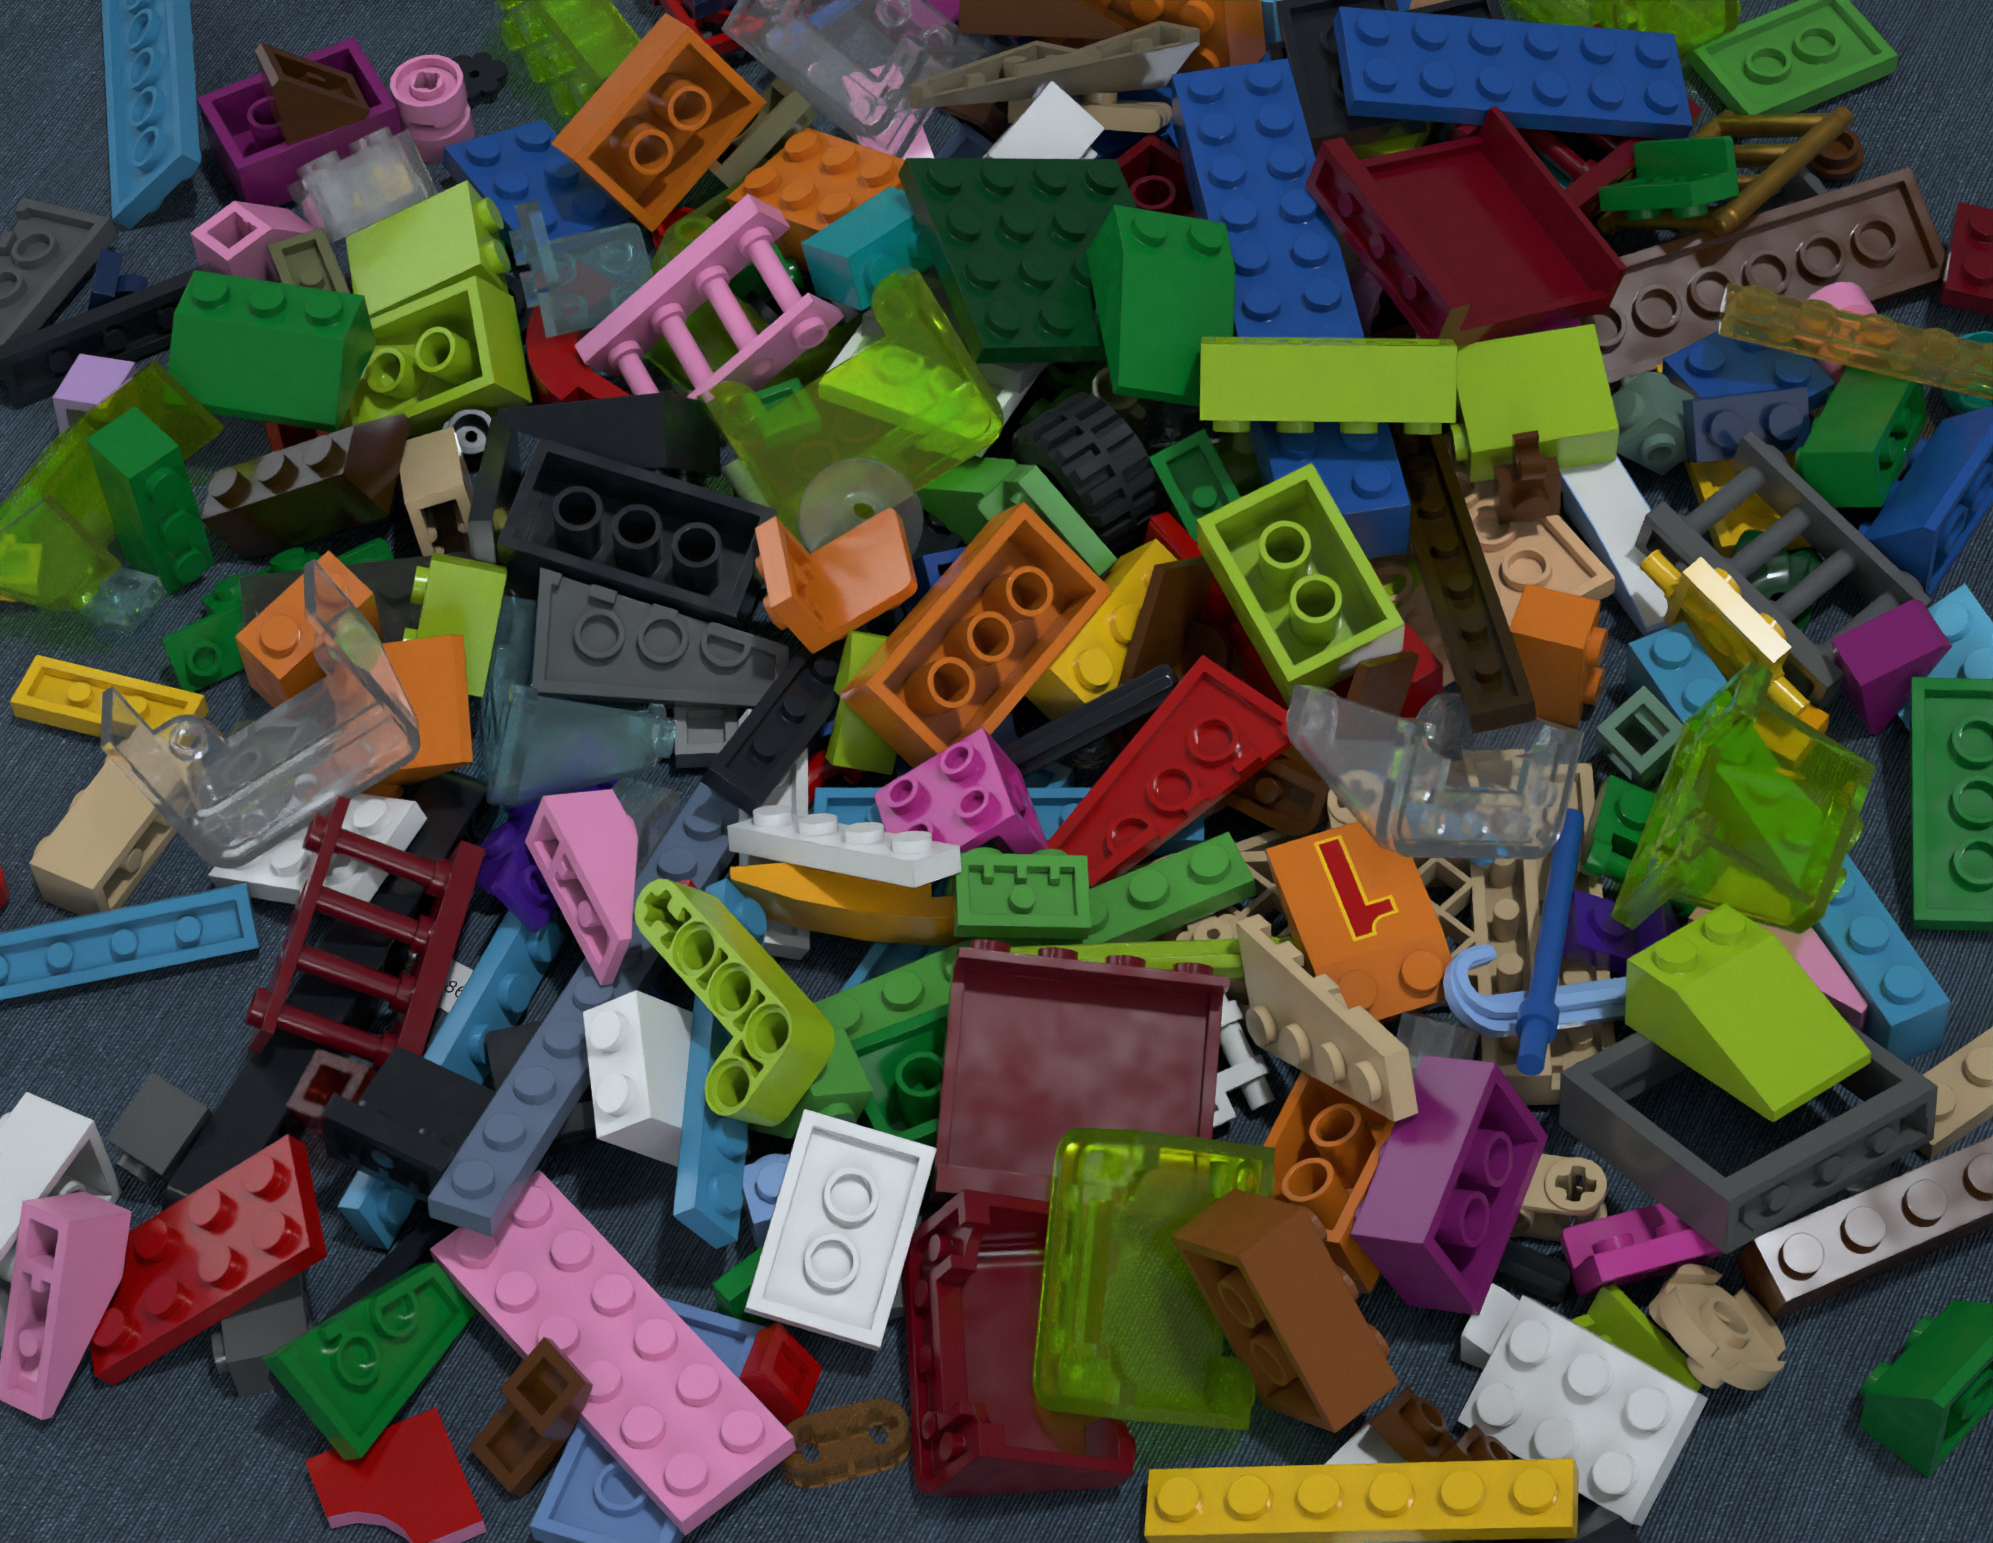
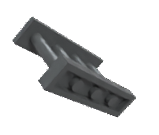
M1750 431L1742 437L1730 467L1736 476L1687 516L1678 515L1665 501H1662L1646 514L1635 546L1646 557L1656 549H1659L1660 553L1681 574L1699 557H1702L1713 569L1721 568L1726 571L1738 584L1741 590V597L1758 614H1768L1781 626L1787 638L1786 642L1791 646V650L1782 666L1785 673L1784 677L1811 702L1812 706L1822 710L1832 701L1845 674L1835 663L1831 639L1912 599L1922 600L1927 609L1932 600L1924 593L1921 584L1914 576L1908 572L1900 571L1789 467L1786 458L1777 448L1765 444ZM1756 493L1781 518L1731 559L1722 557L1702 538V535ZM1801 535L1826 560L1777 601L1766 599L1747 580V577ZM1845 577L1872 603L1821 645L1813 643L1792 623V620Z

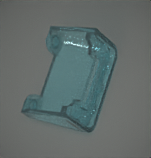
M504 595L502 597L484 695L480 699L479 725L488 804L511 808L540 801L543 796L566 794L653 770L657 766L659 757L670 758L674 745L676 723L675 720L667 719L664 705L651 703L647 709L646 704L538 696L537 688L532 687L538 601Z

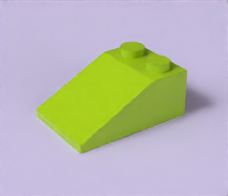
M475 275L370 319L376 346L342 421V428L345 429L357 424L404 413L411 420L407 437L442 430L445 422L463 409H479L493 419L494 415H498V409L524 407L532 404L514 297Z
M1726 903L1627 959L1625 1024L1771 1122L1777 1121L1871 1063L1872 1052L1772 932Z

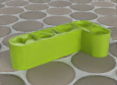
M656 879L649 882L642 889L636 900L634 911L636 925L645 938L733 1036L712 1065L706 1077L704 1087L706 1102L710 1109L720 1116L764 1127H773L781 1124L823 1070L833 1053L835 1035L831 1023L716 896L668 879Z

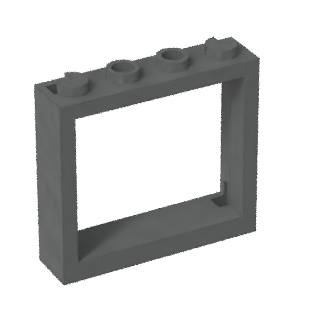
M1848 1023L1872 1052L1871 1063L1840 1081L1839 1084L1864 1102L1725 1178L1625 1102L1689 1068L1688 1065L1636 1032L1593 1056L1577 1062L1560 1073L1559 1125L1727 1255L1933 1140L1938 1086Z

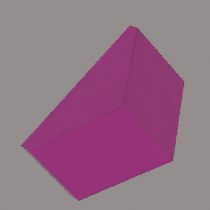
M1915 599L1831 639L1835 663L1845 673L1840 682V687L1869 733L1875 735L1881 734L1909 700L1911 678L1928 677L1952 647L1922 600Z

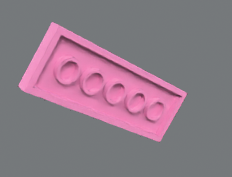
M540 1170L531 1175L492 1237L459 1227L430 1248L434 1262L439 1264L454 1285L523 1360H525L543 1337L552 1339L593 1384V1387L578 1420L685 1536L796 1451L793 1435Z

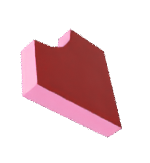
M436 1407L386 1427L362 1458L344 1460L334 1448L305 1460L331 1529L355 1523L385 1526L407 1539L409 1543H461L487 1532Z

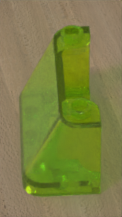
M1077 1127L1069 1130L1062 1137L1056 1150L1053 1166L1033 1369V1387L1036 1398L1042 1407L1050 1411L1112 1419L1249 1431L1251 1407L1255 1399L1254 1381L1250 1376L1249 1369L1242 1360L1235 1357L1222 1356L1224 1333L1170 1236L1234 1188L1271 1197L1275 1186L1273 1171L1274 1147L1130 1129Z

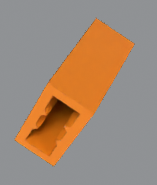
M329 550L235 636L250 686L284 719H305L331 695L330 679L334 669L333 658L362 646L385 643L374 593Z

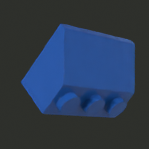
M1993 406L1943 419L1929 441L1921 438L1910 455L1906 475L1902 481L1895 480L1883 506L1879 507V515L1875 521L1865 520L1858 530L1900 571L1908 572L1914 576L1930 599L1993 505Z

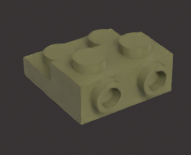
M779 77L761 94L767 103L740 134L733 139L718 159H715L708 167L732 191L744 182L745 177L750 172L762 167L783 149L787 140L793 135L802 132L807 127L816 129L812 122L819 113L795 88Z

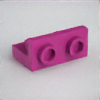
M1660 1203L1565 1228L1559 1234L1567 1264L1571 1269V1276L1578 1298L1597 1294L1600 1288L1610 1284H1615L1619 1288L1675 1273L1679 1267L1686 1264L1705 1265L1723 1253Z

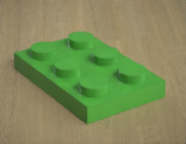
M1798 0L1689 45L1688 55L1689 64L1735 115L1795 114L1896 72L1898 54L1849 0Z

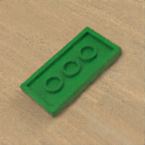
M1912 677L1909 687L1911 929L1993 932V679Z

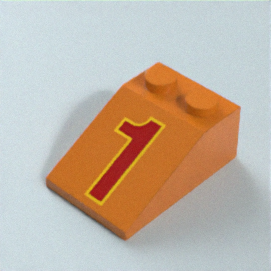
M1393 810L1265 849L1296 948L1304 954V966L1301 967L1313 978L1322 974H1326L1340 987V993L1348 1009L1360 1005L1382 1025L1447 1005L1443 980L1445 969L1451 962L1452 957L1439 919Z

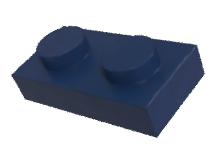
M1795 386L1682 400L1687 462L1701 463L1733 459L1742 437L1750 431L1765 444L1774 446L1780 452L1796 451L1799 447H1803L1811 433L1807 387Z

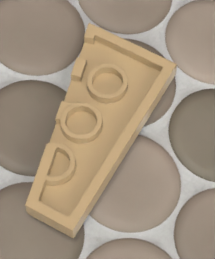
M1260 914L1237 921L1236 928L1250 1009L1246 1012V1025L1256 1046L1394 1122L1417 1114L1418 1107L1408 1048L1362 1006L1359 1005L1348 1009L1340 993V987L1326 974L1314 978L1301 967L1304 966V954L1290 941L1278 945L1269 938L1272 936L1271 924Z

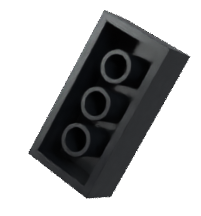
M540 437L497 542L499 565L507 567L506 578L539 588L541 567L560 573L562 577L590 586L595 584L617 591L619 595L650 605L655 603L677 610L679 614L707 623L715 622L744 632L763 581L755 563V557L760 555L755 528L777 516V510Z

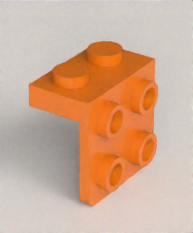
M892 508L883 510L811 554L777 516L755 528L760 555L755 557V563L760 575L766 582L768 595L763 597L764 607L770 619L780 630L789 628L812 654L835 641L847 637L849 630H855L882 613L897 608L917 590L918 583L903 520Z

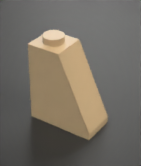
M454 427L406 440L399 469L404 503L426 567L429 568L432 552L472 560L467 522L474 489Z

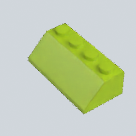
M1202 337L1200 420H1213V431L1250 432L1251 421H1276V432L1312 433L1314 432V422H1340V433L1373 434L1378 433V422L1403 423V433L1432 435L1442 433V423H1456L1457 345L1453 339Z

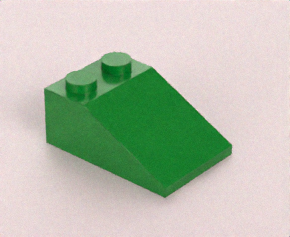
M1114 205L1086 251L1113 393L1200 407L1202 337H1233L1236 269L1226 224Z

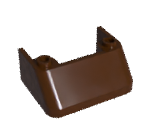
M1203 556L1154 566L1118 686L1161 664H1168L1176 673L1179 681H1181L1202 655L1229 673L1231 672L1234 653L1230 639L1222 629L1200 618L1213 578V573ZM1407 650L1358 662L1346 701L1332 715L1327 733L1305 723L1308 732L1305 736L1222 798L1220 802L1290 836H1302L1325 827L1329 821L1327 810L1328 793L1333 784L1341 778L1351 775L1367 776L1389 749L1420 655ZM1154 712L1111 733L1110 736L1114 744L1123 751Z

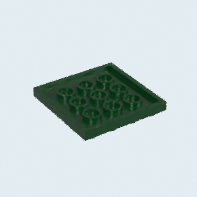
M906 158L898 176L974 364L1107 361L1086 251L1114 205L1137 208L1117 160Z

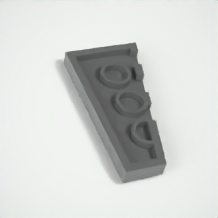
M540 567L532 696L747 710L754 709L789 663L790 646L715 622L707 623L679 614L677 610L655 603L650 605L619 595L617 591L595 584L590 586L562 577L560 573Z

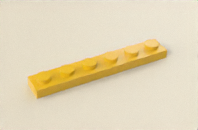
M1574 1458L1149 1469L1144 1536L1148 1543H1361L1577 1538L1579 1469Z

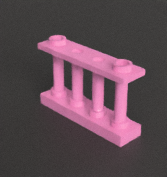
M747 194L574 346L585 364L617 378L622 374L633 395L660 393L642 363V359L645 353L665 337L695 388L687 397L718 404L720 424L742 405L743 396L759 391L803 352L824 341L829 330L840 322L844 315L840 308L810 293L803 297L801 296L772 248L774 242L790 229L789 224L779 209ZM750 262L754 263L783 312L777 320L759 335H757L728 286L730 280ZM708 299L739 350L735 356L715 373L685 325L687 317Z

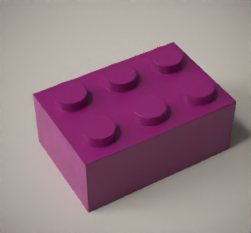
M354 37L303 57L353 75L370 109L369 114L364 120L287 146L270 111L260 73L197 97L210 148L241 202L278 207L356 176V170L359 168H377L408 155L397 106Z
M1423 1055L1413 1078L1418 1113L1396 1121L1389 1139L1381 1147L1378 1167L1365 1199L1360 1202L1355 1211L1354 1226L1350 1235L1406 1305L1479 1316L1549 1136L1496 1063Z

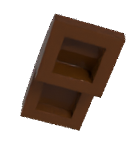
M543 1337L499 1389L508 1401L468 1447L510 1494L524 1497L565 1443L587 1403L593 1384L552 1339Z

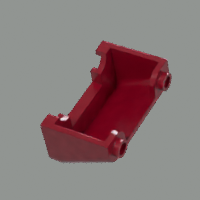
M963 1189L914 1231L903 1266L914 1473L916 1484L921 1492L926 1495L943 1497H968L1110 1489L1118 1486L1133 1475V1466L1136 1459L1134 1437L1129 1433L1125 1422L1120 1418L1100 1417L1091 1296L1101 1289L1107 1279L1114 1276L1120 1262V1245L1118 1240L1114 1238L1112 1211Z

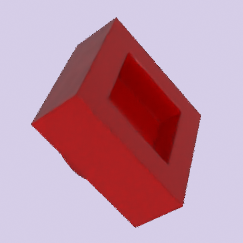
M778 1321L758 1331L739 1379L785 1425L804 1416L822 1367Z

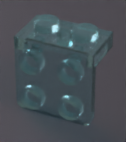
M539 201L515 205L520 229L509 231L516 266L528 264L529 271L519 273L527 309L539 307L546 338L596 327L653 277L641 229L637 224L626 223L548 240Z

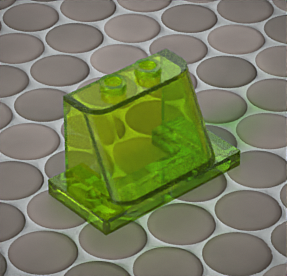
M1751 660L1685 721L1610 917L1634 930L1668 899L1711 911L1726 903L1756 923L1795 934L1804 933L1824 917L1829 902L1834 899L1845 882L1847 870L1841 866L1846 853L1856 843L1863 830L1864 820L1859 818V814L1876 766L1766 699L1765 696L1774 673Z

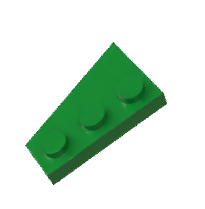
M437 1262L419 1264L261 1359L344 1460L362 1458L476 1311Z

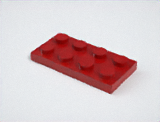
M289 1134L285 1135L129 1231L122 1279L90 1341L95 1377L111 1385L117 1384L327 1257L304 1143Z

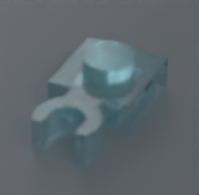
M83 562L74 563L70 567L76 579V585L66 587L61 584H55L51 588L59 606L63 610L69 612L80 611L86 623L129 635L134 633L167 595L158 576L114 564L101 576L96 574L90 564Z

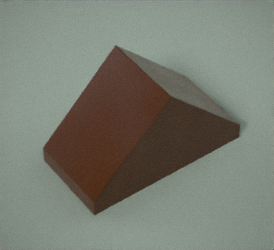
M262 42L255 49L269 108L287 146L364 120L369 114L370 109L352 74Z

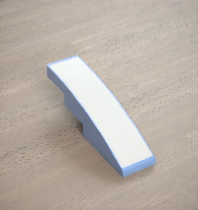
M1616 455V460L1559 469L1561 473L1564 512L1589 544L1594 555L1615 576L1614 597L1644 637L1671 627L1664 620L1668 609L1667 600L1664 598L1665 593L1639 569L1646 556L1635 546L1644 518L1651 509L1618 456Z

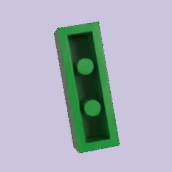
M1920 364L1848 365L1834 391L1828 394L1827 404L1820 417L1814 418L1811 433L1804 446L1799 447L1796 451L1795 472L1833 508L1883 506L1927 420Z
M136 406L85 439L123 556L162 594L168 597L187 583L198 579L203 572L215 565L180 447Z

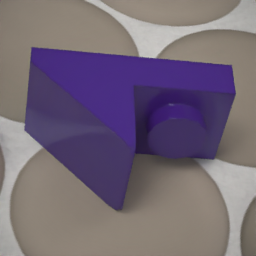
M1656 882L1632 906L1574 889L1563 949L1564 958L1626 976L1627 959L1680 929L1663 884Z

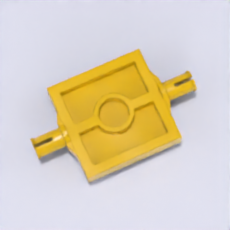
M1659 549L1648 555L1640 564L1639 569L1665 593L1664 598L1667 600L1668 609L1664 620L1670 626L1683 621L1687 623L1731 688L1751 708L1767 696L1790 721L1795 720L1801 715L1811 702L1784 677L1785 673L1782 666L1791 650V646L1786 642L1787 638L1781 626L1768 614H1758L1741 597V590L1736 581L1723 569H1713L1702 557H1699L1681 574L1660 553Z

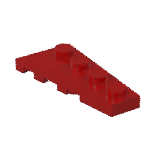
M1202 655L1048 840L1049 849L1062 850L1068 855L1087 856L1089 889L1120 877L1308 733L1305 722Z

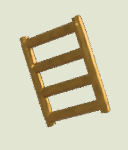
M1843 106L1837 107L1832 113L1735 115L1730 110H1723L1690 138L1731 136L1732 139L1802 138L1796 143L1734 145L1736 168L1767 169L1761 174L1737 175L1739 195L1727 198L1732 200L1725 206H1708V214L1688 218H1672L1671 208L1662 209V216L1627 220L1626 210L1606 211L1596 221V228L1606 237L1612 236L1617 230H1712L1717 236L1724 237L1733 228L1739 226L1841 135L1844 129L1853 122V114Z

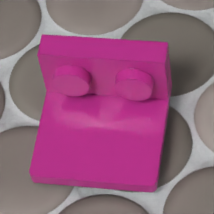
M983 727L959 742L952 744L906 774L896 778L879 789L874 795L885 830L889 833L926 831L931 833L932 841L960 846V853H966L971 849L978 848L991 839L1003 854L1011 851L1015 854H1032L1039 850L1049 849L1021 771Z

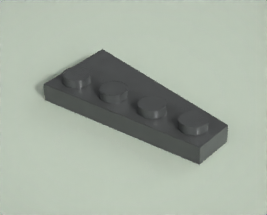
M24 197L21 198L15 209L19 220L13 231H4L0 237V346L40 329L98 260L100 249L106 250L117 237L118 233L111 218Z

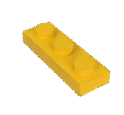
M41 655L35 656L10 700L15 717L122 743L135 724L191 745L209 712L205 696L202 694Z

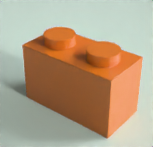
M1526 583L1509 629L1535 701L1536 716L1539 719L1578 728L1586 704L1593 706L1598 704L1605 679V669L1598 668L1602 662L1608 639V629L1599 627L1601 601Z

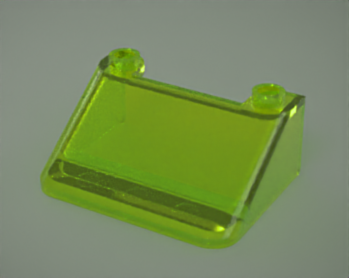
M903 265L884 277L876 285L872 293L871 309L875 320L885 334L883 337L770 409L766 410L757 394L750 387L737 381L720 382L696 397L768 507L777 510V518L806 550L816 551L883 510L894 507L991 445L998 438L1002 430L1004 417L1000 403L921 274L916 269Z

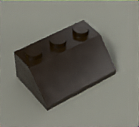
M402 413L357 424L213 472L201 517L202 522L246 561L389 516L411 420Z

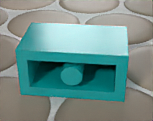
M888 187L801 242L816 295L861 311L934 265L905 191L894 187Z

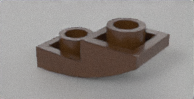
M1408 1386L1389 1401L1369 1422L1371 1427L1386 1443L1409 1463L1513 1460L1510 1452L1498 1439L1489 1435L1485 1436L1476 1424L1454 1440L1447 1432L1446 1421L1436 1406L1425 1398H1418Z

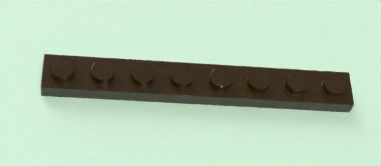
M1388 422L1411 504L1409 542L1472 734L1537 720L1535 701L1442 433L1432 435L1403 433V423Z

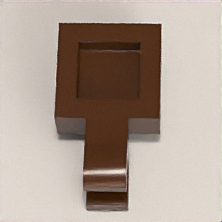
M1538 430L1513 434V463L1494 466V507L1499 525L1521 521L1533 522L1547 516L1560 515L1561 473L1556 456L1545 458V455H1540Z

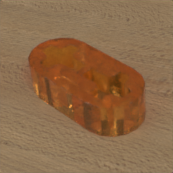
M878 1398L800 1417L785 1427L794 1437L796 1451L781 1461V1467L788 1480L796 1486L807 1489L820 1488L889 1470L900 1465L911 1449V1432L908 1416L904 1409L896 1402ZM883 1425L884 1430L888 1433L889 1441L876 1445L873 1437L870 1436V1427ZM815 1442L817 1449L820 1451V1459L815 1462H807L806 1457L802 1453V1445Z

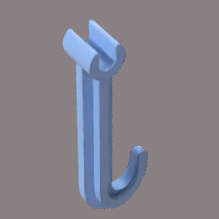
M1488 944L1462 950L1451 960L1444 974V995L1451 1012L1462 1024L1484 1036L1508 1037L1517 1035L1515 1026L1520 1004L1527 999L1529 990L1495 995H1482L1476 992L1470 983L1468 971L1488 965L1496 958L1497 953L1495 948ZM1626 977L1557 986L1555 1004L1560 1012L1558 1029L1625 1020Z

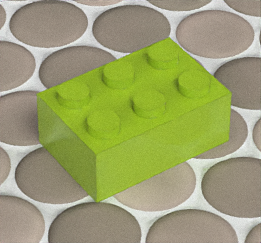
M1312 463L1197 519L1198 548L1288 708L1353 676L1358 662L1403 651L1405 623Z

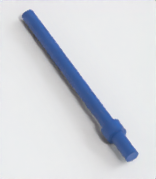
M1572 808L1561 811L1558 816L1528 997L1519 1006L1515 1026L1516 1034L1520 1039L1516 1066L1521 1073L1529 1076L1538 1075L1543 1071L1547 1047L1557 1035L1560 1017L1559 1009L1555 1004L1584 826L1583 814Z

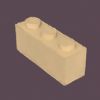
M135 724L122 743L115 745L110 750L105 759L104 766L88 787L76 794L70 804L68 813L52 834L43 838L37 845L29 865L43 900L80 916L121 908L182 826L176 820L178 814L206 772L199 749Z

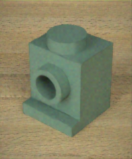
M1642 686L1596 728V748L1631 784L1645 789L1678 759L1679 743L1689 734V731L1645 686Z

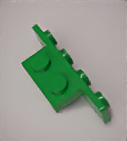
M376 538L336 558L374 593L376 605L379 606L381 604L377 600L376 593L378 588L384 585L382 572L387 565L396 562L388 543L383 538ZM303 548L289 549L273 557L270 560L271 566L251 576L247 573L232 575L217 583L214 587V593L201 598L208 617L164 636L161 640L180 688L185 691L195 692L244 669L235 636L322 556L312 548L307 550Z

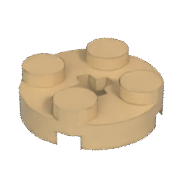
M1686 1264L1679 1267L1648 1306L1649 1313L1654 1321L1664 1330L1670 1332L1680 1347L1689 1355L1686 1360L1687 1366L1694 1377L1702 1384L1713 1389L1719 1388L1724 1382L1744 1390L1754 1391L1764 1388L1782 1370L1786 1362L1778 1361L1777 1359L1786 1349L1784 1338L1774 1320L1762 1305L1743 1288L1733 1297L1727 1291L1715 1285L1723 1276L1721 1273L1699 1264Z

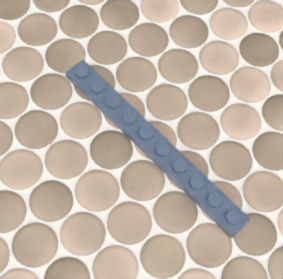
M699 783L635 881L632 939L613 984L600 985L585 957L427 1198L429 1217L491 1237L494 1235L591 1082L583 1012L635 990L647 994L667 963L636 925L634 911L636 900L642 889L649 882L656 879H668L675 882L690 879L698 889L705 891L706 886L719 881L732 861L736 852L729 851L727 826L739 822V808L704 783Z

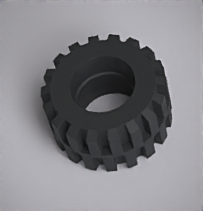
M1086 392L1074 394L1013 434L1011 439L1012 446L1010 447L1012 460L1022 465H1036L1112 553L1146 532L1150 517L1164 512L1162 503L1164 499L1158 476L1142 442L1127 422L1113 408L1095 395L1090 396Z

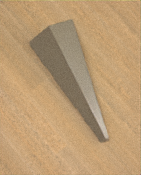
M1157 21L1079 49L1036 40L908 84L910 108L919 109L1035 99L1051 81L1069 96L1094 94L1097 92L1164 88L1172 79V74H1176L1200 44L1199 28Z

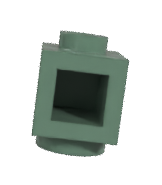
M1645 370L1643 373L1633 377H1623L1619 391L1612 395L1619 425L1617 453L1663 476L1687 458L1682 400L1695 398L1694 395L1671 384L1664 374Z

